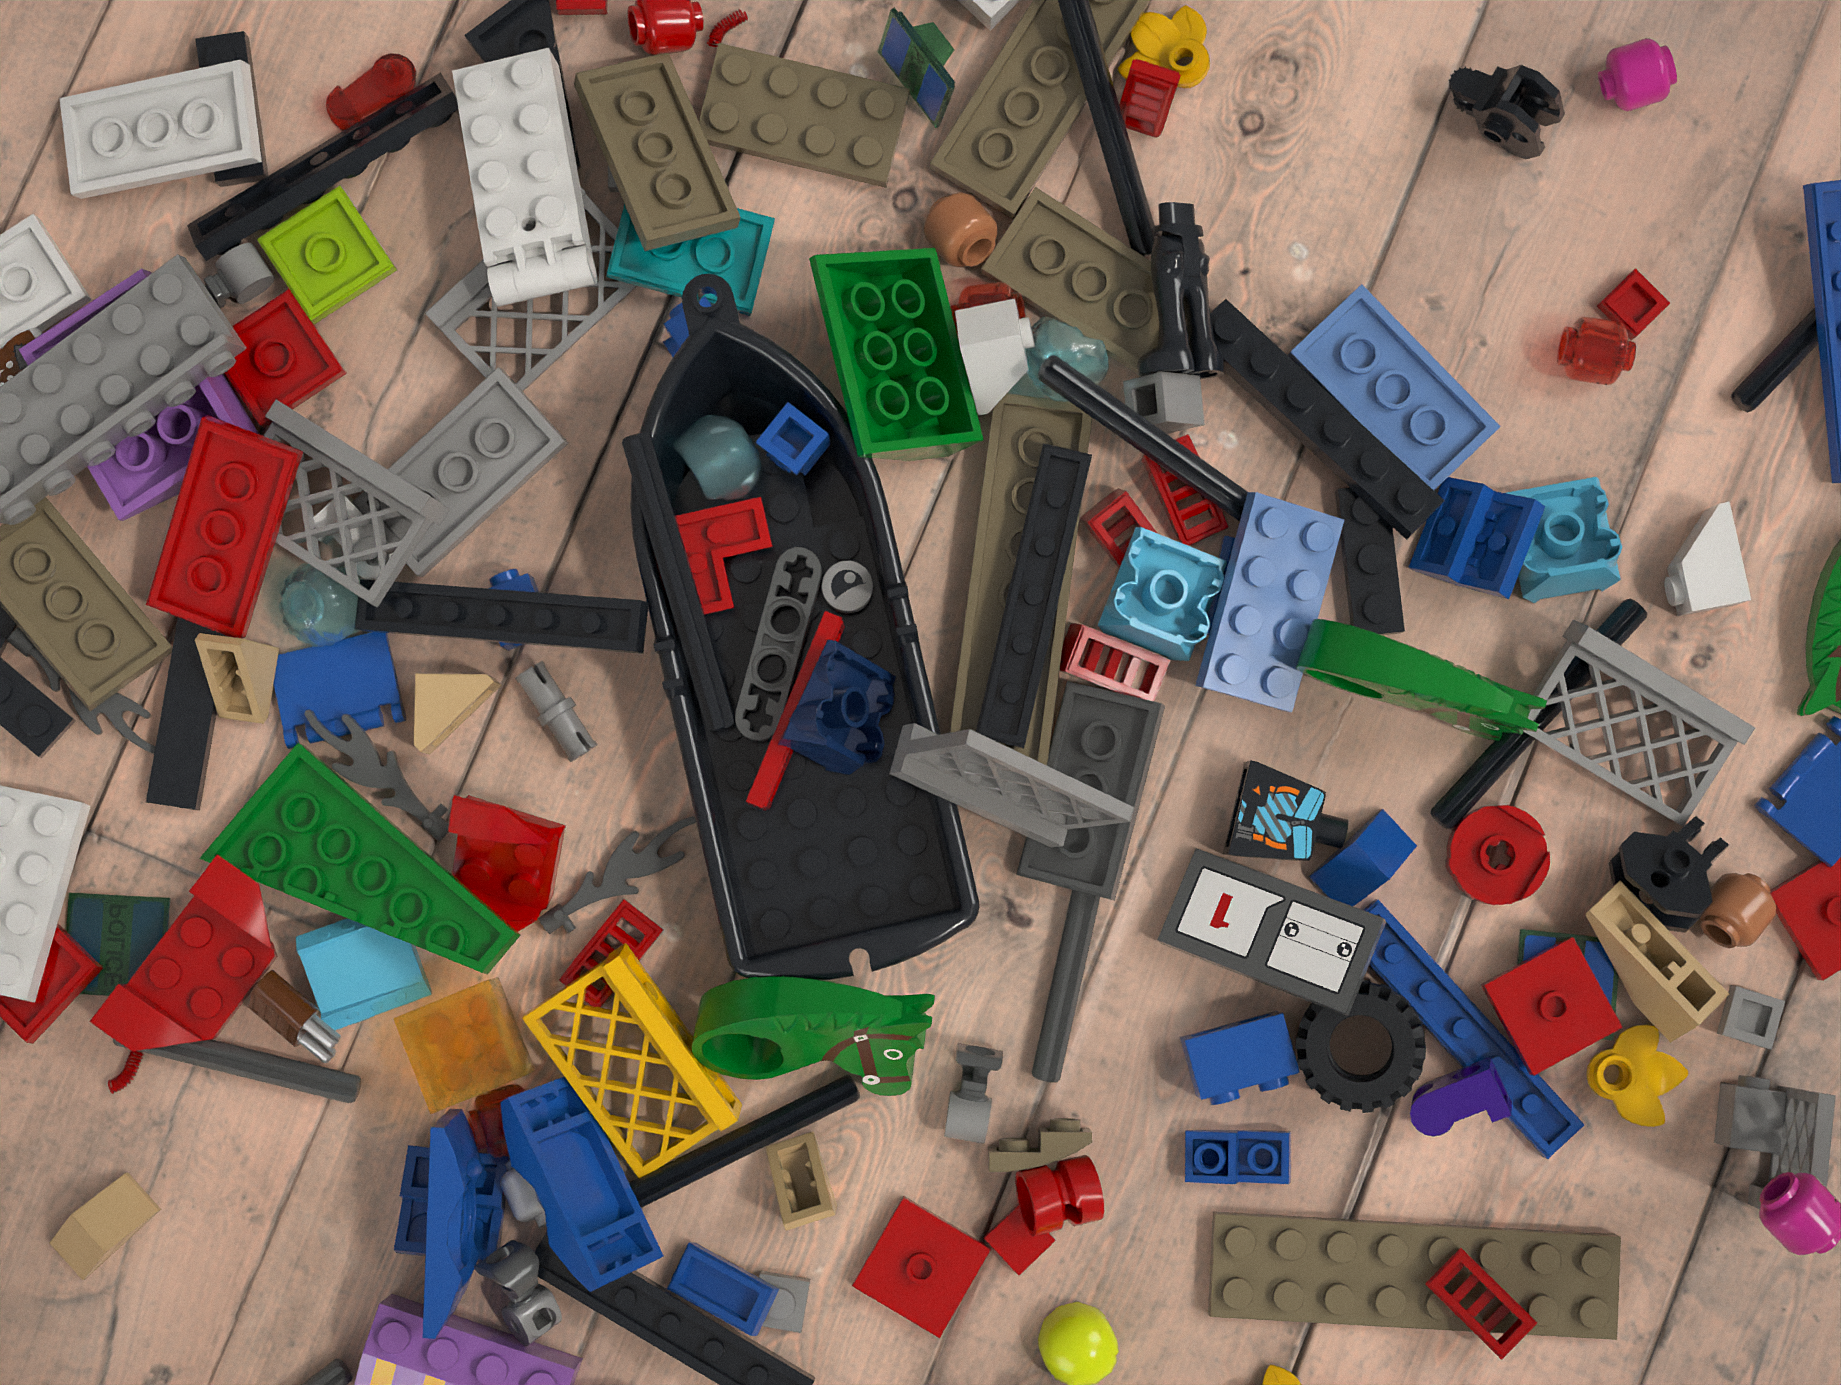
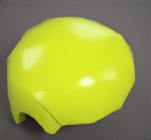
M1080 1302L1058 1306L1044 1319L1038 1336V1347L1046 1368L1056 1380L1067 1385H1095L1113 1371L1117 1362L1116 1355L1119 1353L1118 1342L1105 1315L1099 1309Z

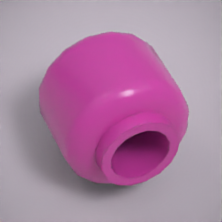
M1650 38L1610 50L1605 61L1606 70L1598 72L1599 85L1604 99L1607 101L1614 98L1618 107L1624 111H1633L1665 100L1670 93V85L1677 83L1676 67L1670 49L1666 45L1660 47L1656 41Z
M1785 1172L1773 1178L1762 1190L1759 1199L1761 1202L1759 1218L1764 1227L1789 1252L1802 1256L1814 1252L1822 1254L1834 1248L1840 1241L1841 1203L1816 1176L1802 1172L1796 1174Z

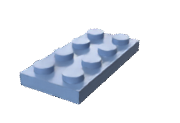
M1362 284L1288 354L1298 366L1433 490L1501 427Z
M1258 492L1247 493L1195 686L1278 710L1293 712L1303 675L1302 672L1296 669V665L1313 619H1318L1344 519Z

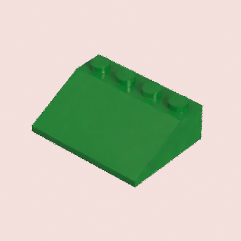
M936 248L820 254L810 257L809 261L858 457L901 461L949 457L983 441Z

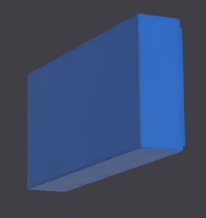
M694 1242L688 1243L667 1287L671 1292L750 1336H758L779 1291V1288Z

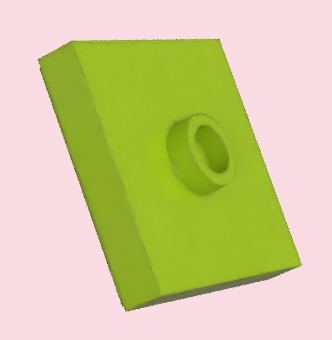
M340 185L257 239L313 324L318 323L397 271Z

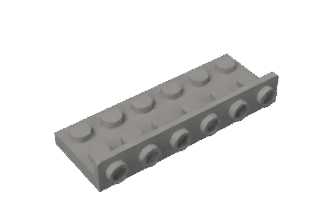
M178 254L0 386V523L15 525L28 519L36 511L34 505L48 495L54 496L70 488L76 481L74 477L88 465L96 466L108 460L116 451L115 445L128 436L134 437L147 431L156 422L154 417L168 406L175 407L189 400L196 392L194 388L207 377H216L228 371L236 363L234 357L246 349V346L185 257Z

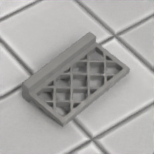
M581 186L584 210L600 225V246L591 245L592 252L599 253V281L595 285L586 286L598 288V308L589 316L568 315L569 291L563 292L562 314L533 313V299L527 300V313L498 312V306L490 290L487 275L488 267L484 263V259L425 312L429 319L485 378L496 370V353L526 354L525 375L516 383L524 391L637 287V285L626 282L604 281L605 253H612L614 247L605 246V232L615 242L618 229L586 195ZM604 288H616L617 290L603 302ZM492 298L491 311H478ZM470 317L491 318V345L469 346L456 330ZM497 318L527 319L526 348L496 347ZM532 321H562V341L553 349L532 348ZM568 321L582 322L567 335ZM476 352L490 353V367ZM532 355H546L531 369Z
M275 400L265 416L273 422L264 434V437L278 442L283 439L290 443L291 447L303 451L296 474L300 498L289 500L285 512L301 508L305 528L304 532L285 536L280 525L275 542L368 603L378 607L431 523L434 522L440 526L450 508L280 401ZM304 453L313 459L305 461ZM328 467L332 489L310 495L307 472ZM342 477L347 479L351 483L343 485ZM361 491L367 492L371 513L348 519L345 496ZM334 499L338 522L316 528L312 505ZM380 501L391 508L381 510ZM403 515L413 521L402 540L387 544L383 520ZM373 523L376 547L354 553L350 529ZM340 532L343 556L326 561L320 558L317 538ZM307 541L308 550L300 546L299 543ZM378 557L381 573L369 590L359 584L356 563ZM345 566L346 575L336 568Z
M1572 620L1562 636L1567 639L1566 643L1533 694L1547 700L1546 705L1560 702L1565 727L1544 732L1539 728L1536 732L1523 731L1684 827L1737 742L1745 745L1755 727L1591 627ZM1576 656L1588 663L1592 684L1567 691L1564 672ZM1600 671L1613 679L1602 681ZM1557 685L1558 693L1551 695ZM1622 685L1628 687L1634 709L1609 715L1604 690ZM1594 693L1600 718L1574 725L1569 699ZM1641 696L1654 704L1643 706ZM1531 709L1528 719L1534 721L1541 709ZM1663 710L1671 713L1675 734L1650 740L1645 715ZM1636 718L1641 743L1616 749L1611 724ZM1683 721L1695 729L1684 731ZM1602 727L1607 752L1585 757L1580 753L1576 733ZM1707 735L1719 742L1707 761L1691 765L1686 740ZM1567 736L1569 746L1560 742L1557 738ZM1677 743L1682 767L1657 774L1652 749ZM1643 752L1648 776L1628 782L1622 779L1618 758ZM1609 761L1611 772L1598 763ZM1699 773L1697 778L1694 780L1693 774ZM1684 777L1687 793L1677 809L1674 810L1663 803L1659 783ZM1650 786L1652 796L1639 788Z
M915 723L903 725L890 774L1051 848L1064 845L1067 830L1131 822L1134 807L971 729L939 735Z
M1778 1086V1091L1787 1093L1781 1154L1771 1153L1768 1183L1776 1176L1785 1172L1793 1174L1802 1172L1816 1176L1827 1188L1836 1095ZM1749 1185V1205L1760 1209V1194L1765 1186Z

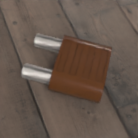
M274 970L269 971L254 987L249 1009L294 1047L302 1044L320 1061L328 1063L335 1056L336 1049L333 1047L339 1042L341 1035L318 1017L320 1010Z

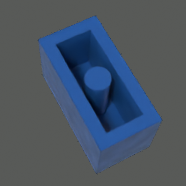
M1279 1011L1269 1012L1180 1037L1195 1094L1201 1100L1209 1098L1211 1105L1223 1104L1239 1099V1089L1257 1084L1260 1092L1284 1087L1289 1084L1287 1076L1300 1073L1284 1014Z

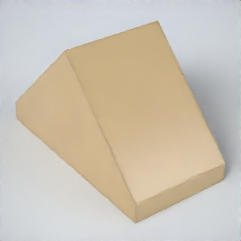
M199 633L195 638V642L218 717L264 724L269 715L279 648L247 639Z
M415 674L414 746L421 753L430 755L502 685L494 677L487 674Z
M814 1131L766 1146L785 1230L787 1231L834 1216L837 1210V1203Z
M127 1172L72 1213L49 1243L82 1280H85L161 1209Z

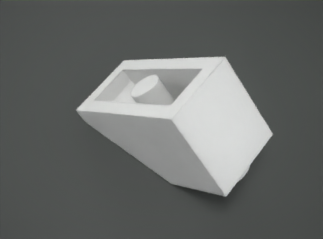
M1015 298L955 311L960 350L978 416L988 414L1029 370L1026 349L1035 347L1029 317L1019 318Z
M1730 502L1720 503L1703 512L1667 568L1669 577L1665 578V593L1669 604L1676 607L1677 616L1734 606L1751 600Z

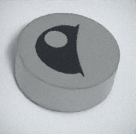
M841 561L831 566L825 573L822 581V591L826 602L834 610L841 613H855L863 609L871 600L873 582L870 573L861 564L854 561Z

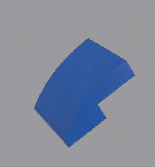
M1451 477L1446 478L1441 483L1437 493L1445 501L1427 519L1408 568L1457 586L1509 599L1545 506L1536 499L1493 491L1483 483Z
M408 1145L399 1195L402 1198V1205L394 1245L396 1253L426 1256L429 1147ZM479 1153L483 1171L475 1184L476 1223L474 1242L480 1253L477 1262H481L500 1248L506 1197L501 1188L500 1181L502 1176L508 1171L505 1164L510 1161L509 1156Z

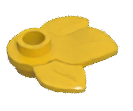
M1187 5L1181 7L1171 20L1159 13H1143L1130 33L1134 46L1138 51L1120 64L1118 67L1119 74L1127 80L1132 61L1137 58L1179 72L1181 75L1177 86L1179 88H1192L1202 82L1210 68L1209 54L1203 45L1207 34L1203 17ZM1181 58H1193L1192 62L1186 66L1176 64Z
M1636 1025L1621 1032L1612 1049L1602 1050L1591 1058L1587 1066L1586 1076L1590 1088L1598 1096L1612 1100L1623 1119L1633 1124L1655 1127L1665 1124V1113L1658 1096L1678 1086L1687 1078L1688 1070L1674 1057L1664 1052L1656 1051L1659 1042V1030L1655 1026ZM1609 1065H1615L1619 1071V1076L1613 1083H1607L1603 1075L1605 1068Z

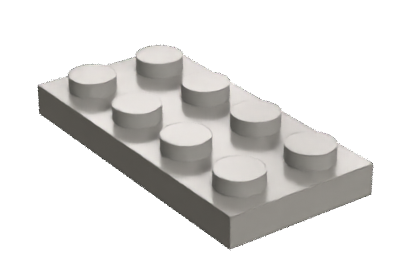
M499 367L388 469L450 508L440 526L434 522L431 523L406 562L419 577H424L568 444L566 439L508 374ZM364 491L353 501V504L363 515L371 513L368 493ZM380 501L381 510L391 508ZM403 515L383 520L388 542L392 543L402 540L413 521Z

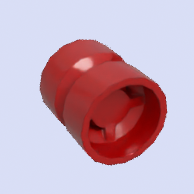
M1082 1155L1061 1160L1056 1164L1055 1170H1051L1047 1165L1016 1172L1015 1186L1018 1205H1020L1024 1224L1031 1236L1034 1237L1061 1230L1066 1220L1075 1227L1103 1219L1105 1210L1102 1187L1096 1168L1089 1156Z

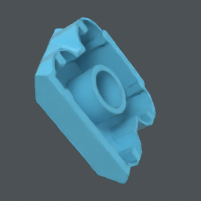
M1597 477L1506 492V494L1536 499L1545 506L1518 575L1523 598L1536 603L1540 599L1597 589L1603 592L1621 580L1617 560L1622 550V544L1619 535L1609 527L1606 513L1609 503Z
M1136 527L1099 620L1098 627L1105 634L1164 655L1169 660L1189 661L1195 645L1207 636L1210 626L1207 614L1214 596L1221 590L1224 581L1223 573L1227 565L1226 560L1145 528Z
M348 918L296 936V952L299 954L315 1000L320 1009L321 1019L334 1030L359 1023L375 1015L432 995L431 987L415 945Z

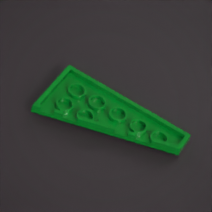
M300 743L294 746L199 858L211 863L218 854L256 882L487 975L521 936L311 750Z

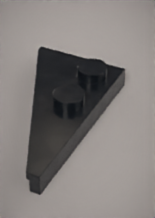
M511 0L464 36L484 63L545 48L550 49L560 69L577 170H579L581 164L549 0Z

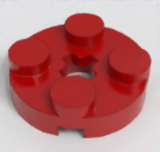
M1509 805L1483 806L1466 814L1453 828L1447 842L1445 867L1453 877L1457 887L1468 897L1483 904L1505 905L1521 901L1534 894L1540 888L1549 871L1550 852H1547V843L1544 838L1545 833L1541 825L1530 814ZM1500 841L1504 842L1507 845L1505 854L1511 859L1507 866L1497 864L1495 868H1492L1488 864L1490 857L1485 853L1488 845L1497 846Z

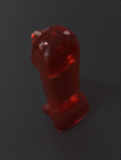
M386 54L376 60L373 67L346 88L342 89L341 86L337 85L327 96L326 109L331 121L337 128L344 131L361 121L362 117L381 109L408 93L416 84V70L413 63L401 54Z

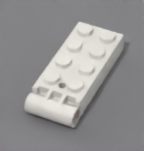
M545 48L453 70L483 259L488 267V282L496 305L500 307L597 284V273L591 250L560 69L550 49Z

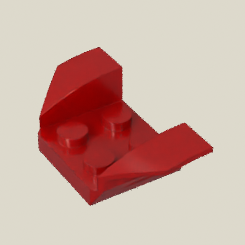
M454 795L448 832L458 834L452 875L519 932L538 920L541 911L548 908L553 897L566 825L470 795L466 798Z
M218 854L189 890L194 895L129 982L127 984H118L89 1021L131 1051L216 1039L278 957L274 944L270 939L259 883Z

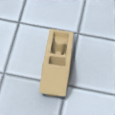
M1621 881L1617 882L1585 913L1634 1005L1670 1043L1699 1026L1729 995L1724 987Z

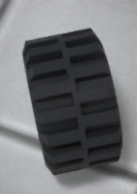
M1363 980L1349 1016L1310 1003L1300 1022L1296 1036L1297 1062L1299 1069L1303 1071L1306 1077V1083L1311 1090L1315 1089L1321 1095L1320 1098L1328 1104L1333 1102L1339 1105L1341 1110L1351 1112V1109H1360L1362 1113L1374 1112L1375 1108L1382 1106L1386 1109L1394 1105L1398 1098L1401 1096L1405 1097L1412 1090V1085L1416 1080H1419L1423 1071L1426 1045L1421 1020L1404 996L1397 994L1391 990V987L1382 983L1379 985L1371 983L1370 980ZM1364 1015L1378 1020L1390 1035L1392 1043L1390 1057L1387 1063L1377 1072L1368 1075L1349 1073L1335 1062L1331 1054L1330 1039L1334 1029L1341 1021L1351 1016Z

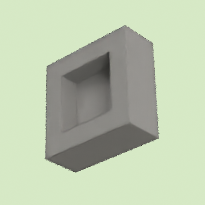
M1730 985L1729 995L1725 1002L1717 1034L1772 1050L1785 1001Z
M761 1271L759 1278L779 1288L762 1326L801 1333L811 1279Z

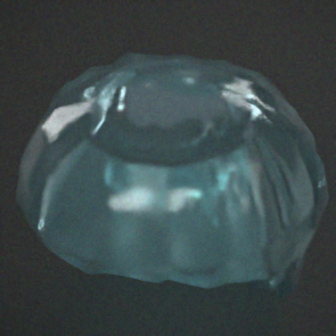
M1045 316L1031 326L1035 347L1026 349L1029 368L1027 373L1033 381V385L1054 401H1068L1039 380L1038 371L1045 360L1051 355L1058 356L1096 384H1099L1106 377L1109 362L1106 347L1102 340L1084 337L1077 327L1068 326L1055 318Z
M714 415L702 417L674 442V449L684 458L695 474L705 497L710 500L723 498L729 501L743 498L752 490L760 477L762 464L759 459V450L744 428L738 422L728 417Z
M307 562L295 568L283 581L284 586L279 590L281 595L279 612L283 616V624L288 627L289 633L299 641L311 644L314 647L331 646L337 641L359 631L355 629L358 595ZM345 566L336 568L346 575ZM358 575L359 584H360V579H362V577H361L360 575Z

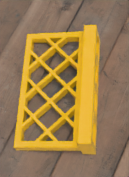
M626 943L611 952L607 959L526 1012L522 1017L638 1178L657 1170L717 1129L723 1131L738 1121L742 1103L720 1073L712 1071L695 1058L692 1052L693 1035ZM601 977L605 979L615 993L612 1010L584 1005L586 987ZM578 993L577 1003L566 1001ZM620 1002L629 1013L619 1011ZM553 1009L575 1013L571 1037L551 1034L540 1018ZM582 1014L610 1019L606 1044L578 1039ZM617 1021L637 1024L645 1035L642 1050L613 1045ZM650 1043L657 1053L648 1052ZM561 1046L569 1047L568 1056ZM576 1049L605 1054L601 1078L579 1073L573 1064ZM611 1055L640 1060L636 1084L607 1079ZM646 1062L668 1066L674 1075L672 1091L642 1086ZM679 1083L687 1094L678 1092ZM590 1086L599 1088L597 1096ZM605 1089L634 1094L630 1118L609 1114L603 1105ZM641 1096L670 1101L666 1125L637 1120ZM676 1102L697 1106L707 1121L693 1130L672 1126ZM620 1127L628 1128L627 1137L622 1132ZM635 1130L664 1135L661 1151L645 1162L632 1145ZM670 1136L680 1138L668 1146Z

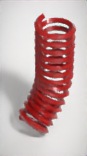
M738 9V11L732 13L733 16L729 14L730 18L726 16L723 20L720 19L722 25L717 22L718 26L714 25L715 29H711L712 32L708 36L709 42L707 44L711 47H718V45L713 44L722 43L723 36L730 29L733 30V27L736 28L739 24L742 25V22L745 23V20L748 21L746 12L742 13L741 9Z
M138 1051L129 1052V1058H127L126 1065H124L125 1068L122 1069L118 1076L108 1081V1087L112 1094H114V1091H121V1089L127 1087V1083L131 1084L130 1080H134L132 1076H136L135 1073L139 1069L137 1066H140L139 1063L142 1062L139 1059H143L144 1053Z

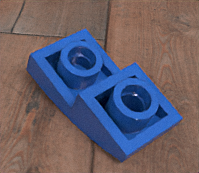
M1186 1130L1185 1182L1290 1184L1291 1131Z

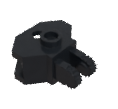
M1518 65L1509 69L1497 66L1492 76L1479 70L1472 71L1471 67L1468 69L1465 66L1462 69L1459 67V70H1454V73L1450 75L1449 87L1453 93V100L1457 109H1461V112L1466 111V114L1475 117L1479 132L1484 138L1500 145L1508 153L1525 160L1540 156L1545 149L1544 142L1540 139V125L1549 126L1560 123L1565 115L1560 90L1540 72L1526 66Z
M1697 816L1690 820L1678 833L1673 830L1668 836L1633 832L1620 845L1619 852L1608 863L1613 886L1621 881L1669 931L1686 933L1711 905L1713 900L1707 872L1713 865L1712 863L1729 846L1720 837L1716 841H1712L1704 849L1702 855L1688 842L1693 841L1699 835L1705 824ZM1642 891L1653 903L1647 904L1643 902L1639 892Z

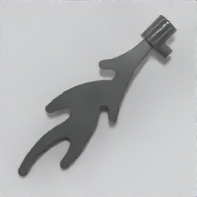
M19 627L16 628L7 641L24 656L29 657L32 655L46 672L51 689L58 692L60 690L61 677ZM69 688L71 699L78 715L96 735L103 733L97 717L99 714L104 713L124 737L138 747L154 754L155 746L147 743L134 733L123 718V714L126 711H130L145 719H149L151 714L133 700L115 693L92 711H89Z
M313 710L305 711V716L315 731L331 746L349 755L354 761L352 766L339 762L333 763V770L344 778L362 786L394 789L395 796L382 799V805L393 806L411 813L422 821L420 826L438 842L449 833V824L441 818L448 809L441 803L432 813L426 809L403 776L395 751L387 752V764L384 766L381 763L374 743L351 715H342V721L347 725L352 734V739L347 741L326 728Z
M695 817L685 818L669 826L654 837L640 853L633 851V847L640 834L637 831L632 832L618 845L611 855L604 872L602 885L595 887L593 884L594 873L591 871L587 872L582 886L563 907L557 904L538 918L542 926L549 934L563 926L569 934L576 929L568 916L573 912L602 899L638 894V887L628 886L626 880L659 872L684 858L685 854L682 851L661 858L658 856V850L674 833L686 826L695 824Z

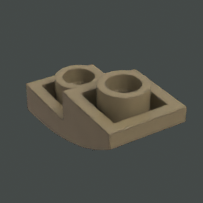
M1050 1119V1127H1038V1147H1029V1139L1000 1138L999 1147H988L989 1172L1025 1170L1061 1160L1091 1144L1092 1132L1089 1128H1080V1119Z

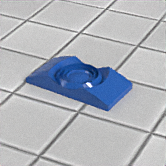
M565 1077L513 1095L500 1102L503 1130L511 1166L535 1189L538 1202L545 1211L549 1246L571 1274L589 1292L664 1257L604 1130Z
M449 1109L430 1129L422 1338L435 1339L455 1312L468 1288L474 1272V1266L480 1255L474 1242L476 1223L475 1184L483 1171L473 1131L463 1109Z

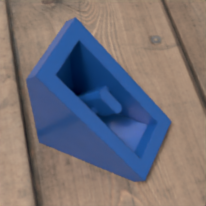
M1381 809L1350 837L1341 849H1337L1311 873L1309 878L1327 897L1350 906H1355L1390 880L1417 845L1387 812Z

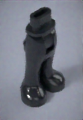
M1179 202L1158 204L1159 225L1152 228L1153 235L1158 237L1154 239L1151 253V276L1158 310L1159 339L1156 348L1139 358L1137 363L1138 376L1141 377L1161 371L1200 376V379L1224 375L1223 355L1215 342L1208 299L1207 274L1209 272L1208 264L1210 258L1205 253L1202 240L1198 238L1204 236L1202 226L1195 225L1194 204Z

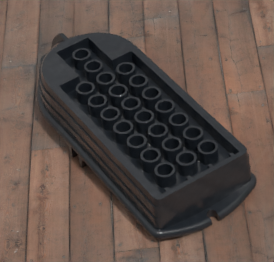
M701 274L688 282L682 295V305L689 336L676 352L657 384L647 407L640 432H649L652 435L675 516L757 497L762 499L772 547L723 558L734 608L704 614L734 717L776 563L786 550L794 547L806 548L812 551L818 557L823 571L793 686L825 611L842 617L845 628L839 640L840 644L896 676L893 684L895 697L892 709L887 714L881 716L878 724L884 737L882 756L878 761L864 763L863 766L849 775L825 770L826 767L793 751L770 809L764 811L749 805L746 800L771 739L764 742L748 739L738 730L736 722L730 727L718 731H709L706 728L631 477L630 512L632 536L646 602L649 603L648 611L655 637L653 645L655 652L659 654L664 677L662 685L670 703L726 957L731 968L738 975L745 978L783 976L824 981L854 976L849 960L850 954L853 950L860 948L866 950L869 954V963L873 972L909 960L942 944L972 925L978 916L980 908L957 805L890 774L903 725L915 723L940 735L941 733L889 508L872 458L858 457L848 414L831 391L791 353L769 338L740 323L735 298L727 281L715 274ZM710 293L717 296L716 303L711 307H703L699 304L701 297L705 294ZM787 402L829 434V447L806 475L801 472L798 475H795L793 472L787 473L766 456L767 452L756 444V441ZM799 558L796 565H787L785 572L792 576L790 592L779 588L777 597H792L806 604L808 595H799L798 589L802 578H811L813 571L807 568L805 558ZM841 561H854L861 564L868 570L872 578L873 594L871 600L863 609L855 613H841L834 610L826 602L823 595L822 581L825 573L831 566ZM791 606L778 608L773 613L771 619L773 629L780 634L793 633L800 624L799 612ZM778 655L766 656L758 665L759 677L766 683L774 684L780 682L787 673L786 662ZM753 685L750 695H759L761 698L757 710L753 712L747 711L745 720L752 723V732L759 733L762 725L771 726L773 722V717L766 714L768 698L778 703L781 692H766Z

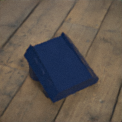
M827 640L778 745L787 746L826 767L825 770L849 775L863 766L864 763L878 761L882 756L884 747L883 733L878 724L881 716L887 714L892 709L895 697L893 684L896 676L839 642Z

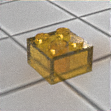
M499 977L488 979L393 1018L430 1114L536 1071Z

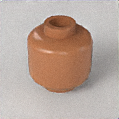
M962 192L951 194L938 199L931 206L924 225L925 238L933 248H936L939 255L949 265L954 267L979 265L991 255L996 244L997 223L971 194Z
M1738 873L1722 875L1710 889L1713 902L1700 917L1702 921L1701 929L1709 939L1722 947L1730 949L1735 946H1751L1757 941L1776 915V903L1770 894V887L1763 879L1751 873L1744 875Z

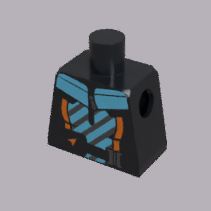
M1250 760L1244 762L1223 855L1310 861L1315 843L1340 849L1343 847L1348 830V819L1322 813L1326 792L1322 789L1262 763Z

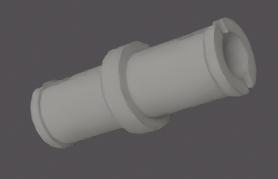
M541 661L535 664L534 668L530 667L515 679L521 684L540 713L537 719L542 727L548 725L567 754L568 760L572 762L598 744L592 739L573 710V707L576 706L571 697L565 698L546 669L545 663Z

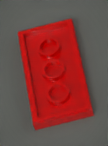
M212 416L202 417L146 605L229 637L245 638L303 451Z

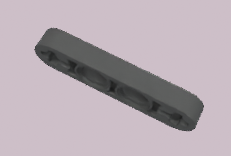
M794 547L788 549L779 557L776 563L739 697L735 722L743 736L753 741L764 742L772 739L791 694L823 571L818 557L806 548ZM799 558H805L807 568L813 571L811 578H802L798 589L799 595H808L806 604L792 597H777L779 588L790 592L792 576L785 572L787 565H796ZM783 606L795 608L800 615L798 628L790 634L776 632L771 624L773 613ZM769 655L782 657L787 665L785 677L780 682L774 684L762 681L758 674L760 661ZM753 685L766 692H781L778 703L768 698L766 714L773 717V722L771 726L762 725L759 733L752 732V723L745 720L747 711L753 712L757 710L761 698L759 695H750Z

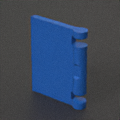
M371 632L278 655L274 689L283 726L284 741L288 749L294 748L299 743L295 727L305 725L307 739L310 744L325 741L307 720L305 711L309 709L314 711L317 718L326 728L339 737L351 734L347 725L342 721V715L344 714L351 715L367 731L384 726V718L380 706L391 704L394 722L406 721V713L401 699L387 633Z
M1832 716L1826 723V726L1833 733L1841 737V719ZM1817 733L1769 788L1770 792L1778 799L1784 801L1785 804L1778 810L1771 802L1761 797L1754 806L1761 814L1771 819L1831 868L1841 857V740L1835 745L1827 736Z

